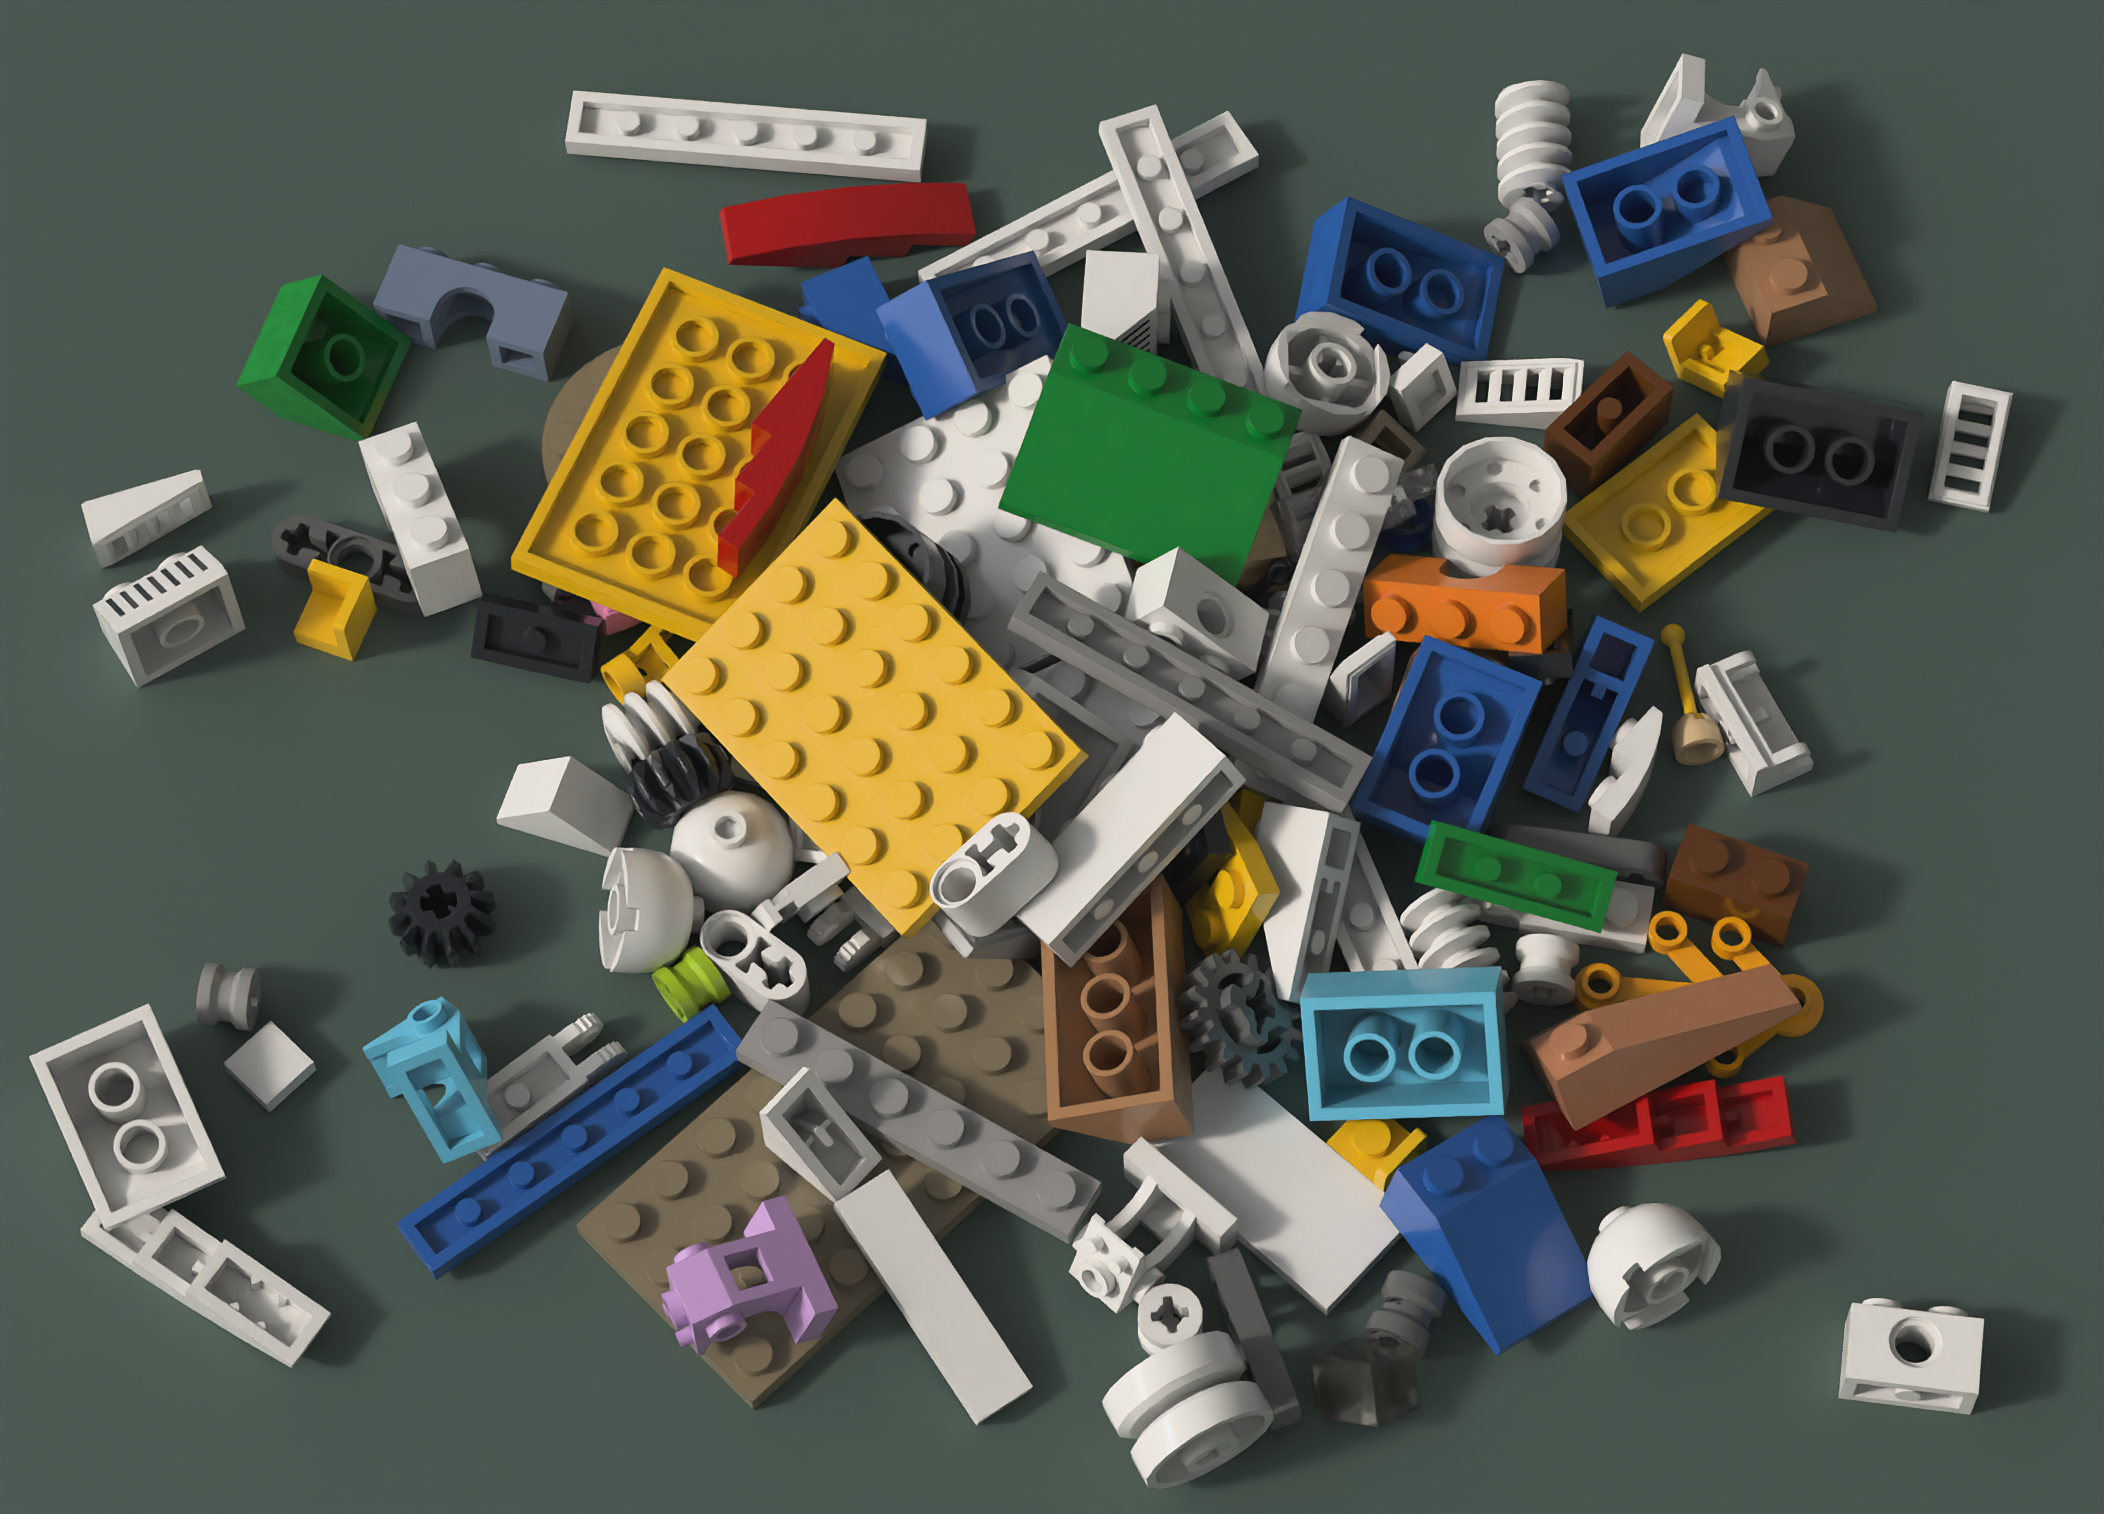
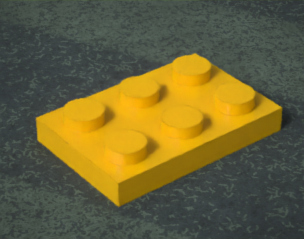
M1696 413L1565 513L1562 534L1641 613L1775 509L1715 497L1716 431Z

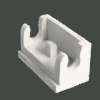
M1747 650L1710 666L1707 664L1698 668L1693 696L1701 712L1709 715L1717 722L1723 737L1724 751L1748 793L1753 797L1811 771L1814 762L1809 756L1811 752L1805 742L1799 743L1760 677V670L1755 664L1757 662L1751 650Z

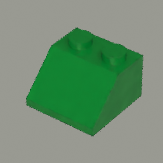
M323 274L291 282L281 286L236 387L282 419L359 442L369 438L412 339Z

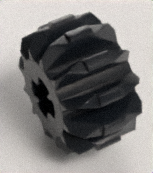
M709 733L686 734L679 740L669 741L664 747L651 751L650 756L636 763L634 769L629 772L624 782L630 793L629 798L640 817L644 818L652 829L663 830L665 828H674L684 812L697 801L731 790L736 779L730 768L732 765L720 744H716Z
M428 859L424 868L426 876L419 878L414 874L405 872L402 881L406 891L391 893L389 903L395 914L390 917L388 923L392 935L402 937L400 946L402 952L408 957L421 952L424 965L431 969L441 955H446L449 964L457 968L461 959L460 951L465 949L472 954L480 956L483 947L479 936L494 935L496 926L494 918L489 915L496 908L494 895L489 891H483L485 883L482 875L477 870L463 876L461 864L454 859L448 865L445 872H438L435 863ZM448 909L449 916L441 919L436 918L435 912Z

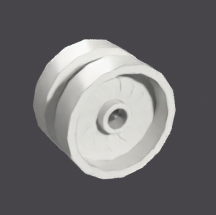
M1212 1331L1197 1334L1172 1344L1128 1371L1109 1389L1102 1400L1104 1410L1119 1437L1138 1439L1131 1450V1456L1148 1488L1160 1490L1178 1486L1210 1472L1248 1448L1266 1432L1274 1420L1273 1411L1257 1383L1238 1381L1245 1370L1244 1361L1228 1333Z

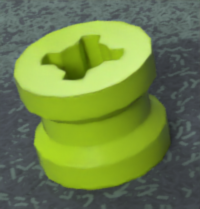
M696 945L685 950L682 953L681 962L674 967L663 966L652 974V979L663 999L683 1023L700 1013L701 1008L708 1003L719 1004L730 996L729 988L722 975L709 957Z

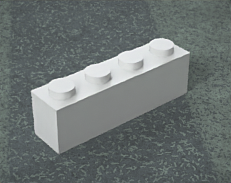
M1174 712L1163 725L1155 727L1147 734L1142 742L1141 749L1120 771L1111 774L1103 781L1096 797L1081 813L1059 828L1051 843L1059 856L1058 870L1051 882L1015 914L1016 918L1068 966L1072 967L1242 786L1246 779L1226 755Z

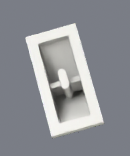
M572 756L519 764L497 816V823L609 857L614 848L620 847L635 807L627 793Z
M803 1067L759 1112L765 1146L834 1203L850 1194L883 1159L809 1068Z

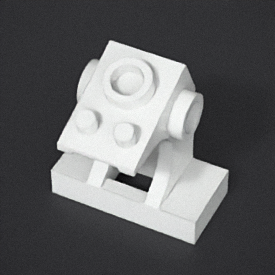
M1683 53L1641 130L1640 148L1734 115L1757 177L1775 174L1796 136L1792 120L1786 115L1780 102L1782 97L1781 89L1778 86H1773L1766 69L1761 68L1756 76V83L1747 100L1743 99L1739 107L1725 105L1712 99L1705 93V59Z
M1140 1137L1124 1153V1177L1138 1189L1137 1193L1126 1207L1107 1224L1105 1220L1095 1213L1078 1233L1072 1244L1077 1253L1069 1273L1080 1282L1086 1292L1099 1298L1116 1314L1132 1301L1140 1304L1146 1293L1153 1287L1162 1285L1166 1279L1163 1272L1195 1239L1214 1255L1228 1251L1237 1242L1238 1219L1143 1137ZM1139 1224L1161 1241L1147 1256L1136 1247L1132 1249L1124 1242V1239Z

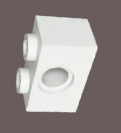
M1177 547L1137 568L1124 618L1232 679L1239 681L1256 671L1269 612L1183 549Z
M1884 1298L1867 1299L1862 1304L1852 1303L1844 1328L1839 1398L1970 1415L1979 1394L1984 1319L1968 1317L1966 1311L1949 1306L1933 1307L1928 1312L1902 1309L1900 1303ZM1904 1342L1915 1343L1924 1349L1928 1359L1920 1363L1908 1362L1898 1354L1895 1346Z

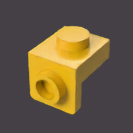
M1699 299L1663 335V340L1677 377L1722 399L1724 398L1730 369L1758 375L1770 363L1763 345L1721 327L1712 304L1703 299Z

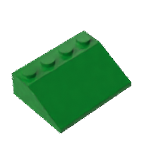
M1068 323L1000 499L998 509L1144 564L1180 547L1236 588L1303 410Z

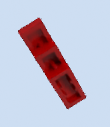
M897 183L842 187L782 195L723 207L719 213L729 265L838 268L844 265L849 256L905 257L912 245L967 246L976 235L966 183Z
M827 338L820 342L752 422L751 454L754 457L735 478L734 510L738 513L718 535L717 566L736 579L739 578L773 532L802 479L819 435L834 367L835 343Z
M1783 1075L1725 1087H1719L1715 1079L1650 1091L1577 1131L1573 1129L1555 1101L1521 1107L1525 1146L1535 1157L1542 1171L1587 1170L1662 1164L1733 1155L1797 1144L1789 1085Z

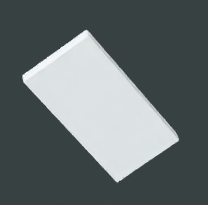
M1217 1067L1211 1072L1205 1070L1192 1083L1194 1134L1148 1143L1238 1219L1237 1240L1327 1316L1402 1237V1234L1379 1206L1385 1193L1260 1087L1256 1086L1252 1089H1246L1241 1079L1232 1085H1227L1224 1082L1223 1069L1221 1067Z

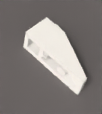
M1265 801L1262 816L1255 827L1253 837L1257 841L1281 893L1263 921L1277 997L1281 1000L1300 1004V997L1308 973H1329L1361 823L1329 812Z

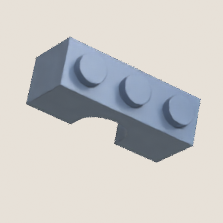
M399 244L373 302L375 313L411 338V343L432 349H437L444 331L454 321L469 316L484 318L492 323L486 336L492 366L547 382L550 381L574 323L569 293L563 291L556 284L543 279L527 281L506 275L498 267L487 263L471 265L450 259L442 251L431 247L415 249Z

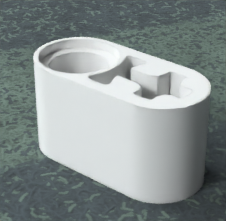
M1014 812L1002 813L991 819L938 867L930 882V895L933 901L967 934L976 937L987 936L997 931L1051 882L1058 870L1059 856L1056 849L1022 815Z
M720 911L705 921L700 932L702 951L718 969L731 994L758 1014L761 1013L769 999L800 1016L804 1014L809 1006L811 993L805 962L795 950L739 911ZM728 941H739L746 945L745 949L735 956L726 957L716 953L717 948ZM768 979L776 984L772 990L769 989ZM790 980L791 985L787 988L784 984Z

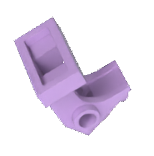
M785 1195L762 1201L744 1230L746 1238L711 1247L707 1242L691 1245L674 1257V1264L666 1267L670 1291L661 1294L664 1302L662 1307L668 1320L671 1319L675 1329L680 1330L675 1335L681 1348L692 1343L697 1355H704L712 1342H722L741 1333L747 1326L744 1318L767 1311L778 1312L783 1316L796 1344L820 1337L839 1307ZM745 1266L757 1267L762 1271L767 1283L739 1291L730 1270Z

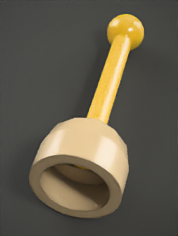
M1668 624L1661 631V641L1670 648L1685 713L1676 721L1672 729L1673 750L1675 758L1679 763L1684 765H1701L1711 762L1723 754L1725 750L1723 737L1717 722L1705 713H1697L1682 649V644L1685 641V631L1678 624Z

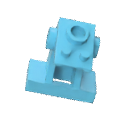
M442 996L437 1000H429L419 1004L409 1013L406 1020L363 1047V1052L376 1070L390 1098L401 1094L404 1095L443 1164L502 1141V1125L488 1102L487 1058L460 1010ZM431 1084H444L446 1088L445 1095L433 1107L422 1088Z

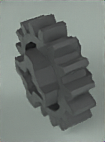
M1229 949L1221 955L1215 952L1194 965V970L1185 975L1181 980L1187 991L1176 997V1003L1188 1011V1016L1178 1021L1179 1027L1191 1030L1195 1037L1188 1048L1191 1052L1203 1050L1207 1055L1204 1069L1211 1072L1217 1067H1221L1225 1084L1232 1085L1241 1079L1246 1089H1252L1261 1083L1267 1085L1287 1073V1067L1297 1062L1300 1058L1293 1047L1303 1042V1034L1293 1028L1292 1022L1301 1017V1011L1289 1008L1285 1000L1278 999L1276 986L1273 983L1272 966L1261 972L1258 970L1256 955L1250 953L1239 959L1235 949ZM1219 984L1224 985L1223 990L1217 988ZM1258 1047L1263 1049L1262 1054H1257Z

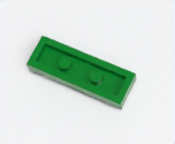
M1432 820L1415 882L1601 933L1618 872Z

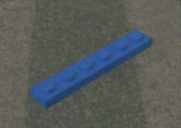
M711 1004L398 1221L396 1224L399 1232L434 1279H439L743 1067L745 1064L738 1061L736 1056V1049L742 1042L741 1038L715 1005Z

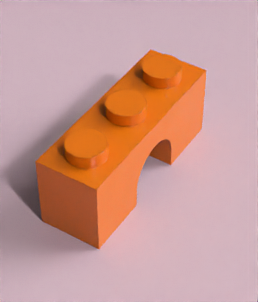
M1389 554L1362 581L1366 638H1375L1389 631L1396 638V641L1422 643L1426 634L1453 646L1542 654L1568 628L1565 569L1505 564L1497 573L1490 576L1459 579L1449 577L1448 559Z

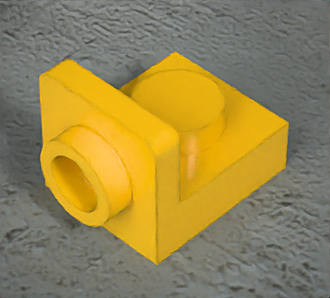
M1394 1119L1347 1120L1326 1144L1386 1193L1396 1170L1426 1152L1428 1135L1418 1127L1410 1134Z

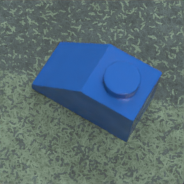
M868 256L801 282L804 306L796 309L798 319L886 352L887 362L881 377L909 386V382L894 349L886 339L884 327L876 312V308L889 302L890 299Z

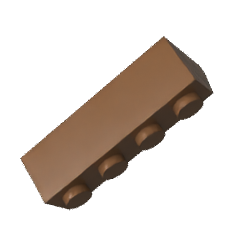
M1161 873L1154 878L1072 967L1068 966L1041 941L1048 1122L1051 1127L1131 1145L1140 1137H1143L1147 1142L1194 1134L1190 1049L1188 1048L1189 1030L1180 1028L1178 1021L1188 1016V1012L1176 1003V997L1186 991L1181 982L1185 976L1182 909Z

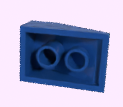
M1734 115L1561 175L1569 207L1606 309L1666 288L1774 223Z
M1347 196L1314 221L1294 323L1301 315L1311 311L1333 312L1357 322L1364 328L1360 336L1369 342L1373 350L1379 344L1387 355L1398 356L1402 351L1415 354L1427 343L1443 352L1448 365L1461 367V362L1486 361L1505 259Z
M1034 250L926 280L876 308V312L884 327L886 339L894 349L909 382L911 394L919 405L926 421L953 410L970 399H976L1005 385V375L1045 355L1054 360L1068 326Z
M1425 634L1351 806L1355 821L1423 849L1432 820L1485 834L1543 682Z
M1489 1115L1396 1170L1379 1205L1497 1356L1595 1297L1590 1289L1587 1263L1537 1160L1501 1115Z

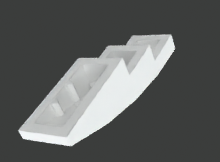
M161 1207L108 1232L105 1231L95 1210L80 1229L82 1237L141 1277L238 1338L291 1368L294 1367L331 1317L329 1311L227 1240H224L222 1243L173 1209L167 1212Z

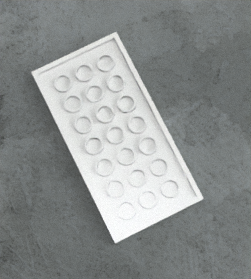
M1048 355L1005 375V385L976 399H970L960 404L957 408L936 418L926 421L924 416L840 457L835 467L848 508L855 515L874 511L899 515L958 559L969 578L971 605L964 628L1007 672L1013 666L1018 668L1049 653L1007 629L1012 615L1039 571L1044 572L1122 617H1125L1135 579V572L1128 557L998 509L1000 499L1053 363V360ZM1065 661L1058 662L1034 674L1136 741L1118 771L1141 749L1142 742L1147 734L1168 720Z

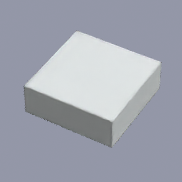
M269 1021L223 1063L226 1071L269 1113L316 1071L314 1062L272 1021Z

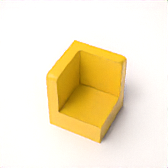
M312 559L307 572L313 591L293 631L296 642L354 661L377 611L368 576Z

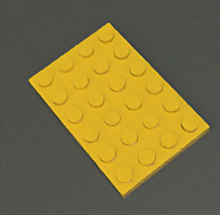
M663 267L511 556V570L697 642L804 531L886 367L887 353ZM827 338L835 343L834 367L819 435L802 479L773 532L739 578L736 579L717 566L718 535L738 513L734 510L735 478L754 457L751 454L752 422L820 342Z
M837 498L830 502L661 679L827 857L837 851L851 871L846 877L903 937L909 940L941 909L930 895V882L938 867L994 817L1002 813L1014 812L1028 820L1089 757L1072 737L856 515Z

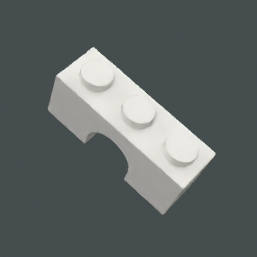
M417 422L359 441L358 443L373 491L387 526L394 533L407 575L424 617L480 598L483 594L469 547Z

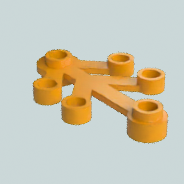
M1663 911L1656 914L1650 922L1647 935L1649 945L1656 952L1667 955L1693 983L1622 977L1614 967L1604 963H1594L1584 967L1577 974L1573 1002L1581 1013L1714 979L1723 975L1687 938V924L1684 918L1678 913ZM1725 917L1716 923L1711 938V946L1719 957L1725 960H1733L1742 971L1771 964L1750 942L1751 930L1744 920L1738 917ZM1661 926H1671L1677 930L1679 936L1673 940H1664L1658 936L1656 930ZM1726 931L1736 932L1742 938V943L1736 946H1729L1721 940L1720 935ZM1778 972L1793 994L1802 1001L1803 1011L1730 1049L1736 1057L1733 1063L1721 1064L1714 1058L1705 1062L1704 1064L1708 1072L1717 1078H1731L1741 1070L1743 1061L1776 1034L1796 1037L1812 1031L1818 1025L1824 1009V1001L1819 988L1804 976L1797 974L1781 975ZM1593 979H1603L1611 985V990L1599 994L1592 991L1588 983Z

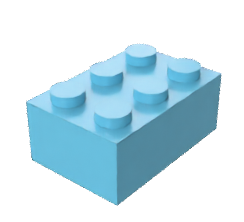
M1501 966L1308 973L1300 997L1310 1121L1504 1115L1510 1091Z

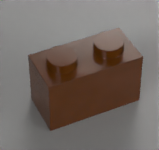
M1627 350L1546 428L1543 451L1555 459L1566 479V484L1585 498L1608 481L1668 423L1674 387Z
M1688 823L1668 876L1662 908L1712 925H1716L1719 920L1725 917H1738L1744 920L1750 927L1752 939L1783 949L1803 894L1810 864Z

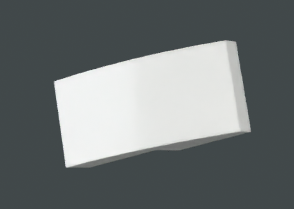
M1653 706L1639 721H1636L1634 718L1628 719L1613 736L1609 745L1613 750L1609 768L1610 776L1597 787L1588 802V805L1591 807L1588 826L1589 834L1616 837L1633 814L1643 796L1653 769L1661 731L1663 713Z

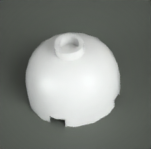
M1311 311L1301 315L1295 323L1287 325L1272 344L1263 374L1267 396L1303 410L1296 430L1301 432L1307 431L1319 436L1341 435L1360 426L1387 394L1391 374L1386 354L1379 344L1373 350L1369 342L1360 336L1364 328L1354 320L1333 312Z
M728 790L697 801L684 812L674 827L669 857L679 862L691 880L693 896H702L704 909L711 913L735 910L749 916L762 902L768 898L771 901L787 885L792 877L793 870L795 871L796 861L793 858V843L787 822L772 803L753 793Z
M616 847L613 849L608 858L602 884V890H611L608 911L600 910L599 945L602 964L604 968L610 969L609 972L627 974L656 972L663 966L668 967L672 965L687 948L690 934H700L704 922L703 897L693 896L692 884L688 874L678 861L665 853L645 848Z
M1669 1203L1641 1204L1633 1208L1622 1206L1608 1214L1599 1226L1600 1234L1596 1237L1590 1250L1587 1268L1590 1289L1599 1306L1613 1324L1620 1328L1621 1321H1623L1629 1330H1640L1662 1321L1688 1303L1690 1299L1683 1290L1697 1276L1704 1285L1707 1284L1714 1275L1721 1260V1247L1705 1227L1679 1207Z

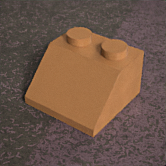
M1785 196L1768 199L1766 202L1774 223L1721 254L1764 348H1769L1877 312V303L1830 207Z

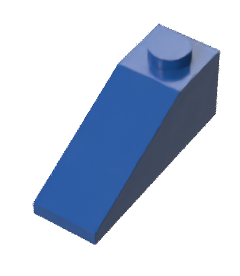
M1592 614L1573 657V677L1564 678L1525 776L1522 789L1580 813L1655 643L1654 639L1598 614Z

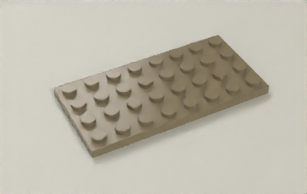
M930 920L911 940L903 936L897 939L807 1019L1040 1149L1062 1130L1051 1127L1048 1122L1042 976L1023 958H964L936 924ZM752 1068L577 1223L576 1226L578 1233L678 1332L680 1330L675 1329L671 1319L668 1320L662 1307L664 1302L661 1294L670 1291L666 1267L674 1264V1257L691 1245L707 1242L711 1247L746 1238L744 1230L762 1201L783 1195L786 1196L839 1308L819 1338L799 1344L795 1343L783 1316L778 1312L767 1311L746 1317L744 1319L747 1326L741 1333L722 1342H712L705 1354L700 1356L755 1410L876 1300L886 1288L833 1209L834 1202L765 1146L759 1112L784 1086ZM858 1127L883 1159L850 1193L889 1169L937 1242L943 1239L986 1199ZM745 1266L730 1270L739 1291L767 1283L762 1271L757 1267ZM689 1344V1346L696 1352L693 1344Z

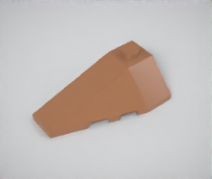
M1771 964L1574 1014L1518 1045L1521 1053L1573 1129L1577 1131L1803 1010L1799 1000Z

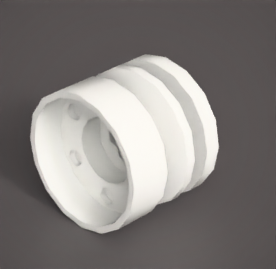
M1485 437L1463 445L1446 460L1437 480L1436 512L1433 517L1431 542L1432 557L1448 559L1449 577L1459 579L1486 577L1497 573L1505 564L1556 567L1560 555L1562 527L1567 506L1566 479L1555 459L1537 445L1514 437Z

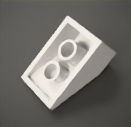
M149 1004L29 1056L106 1232L226 1179L182 1074Z

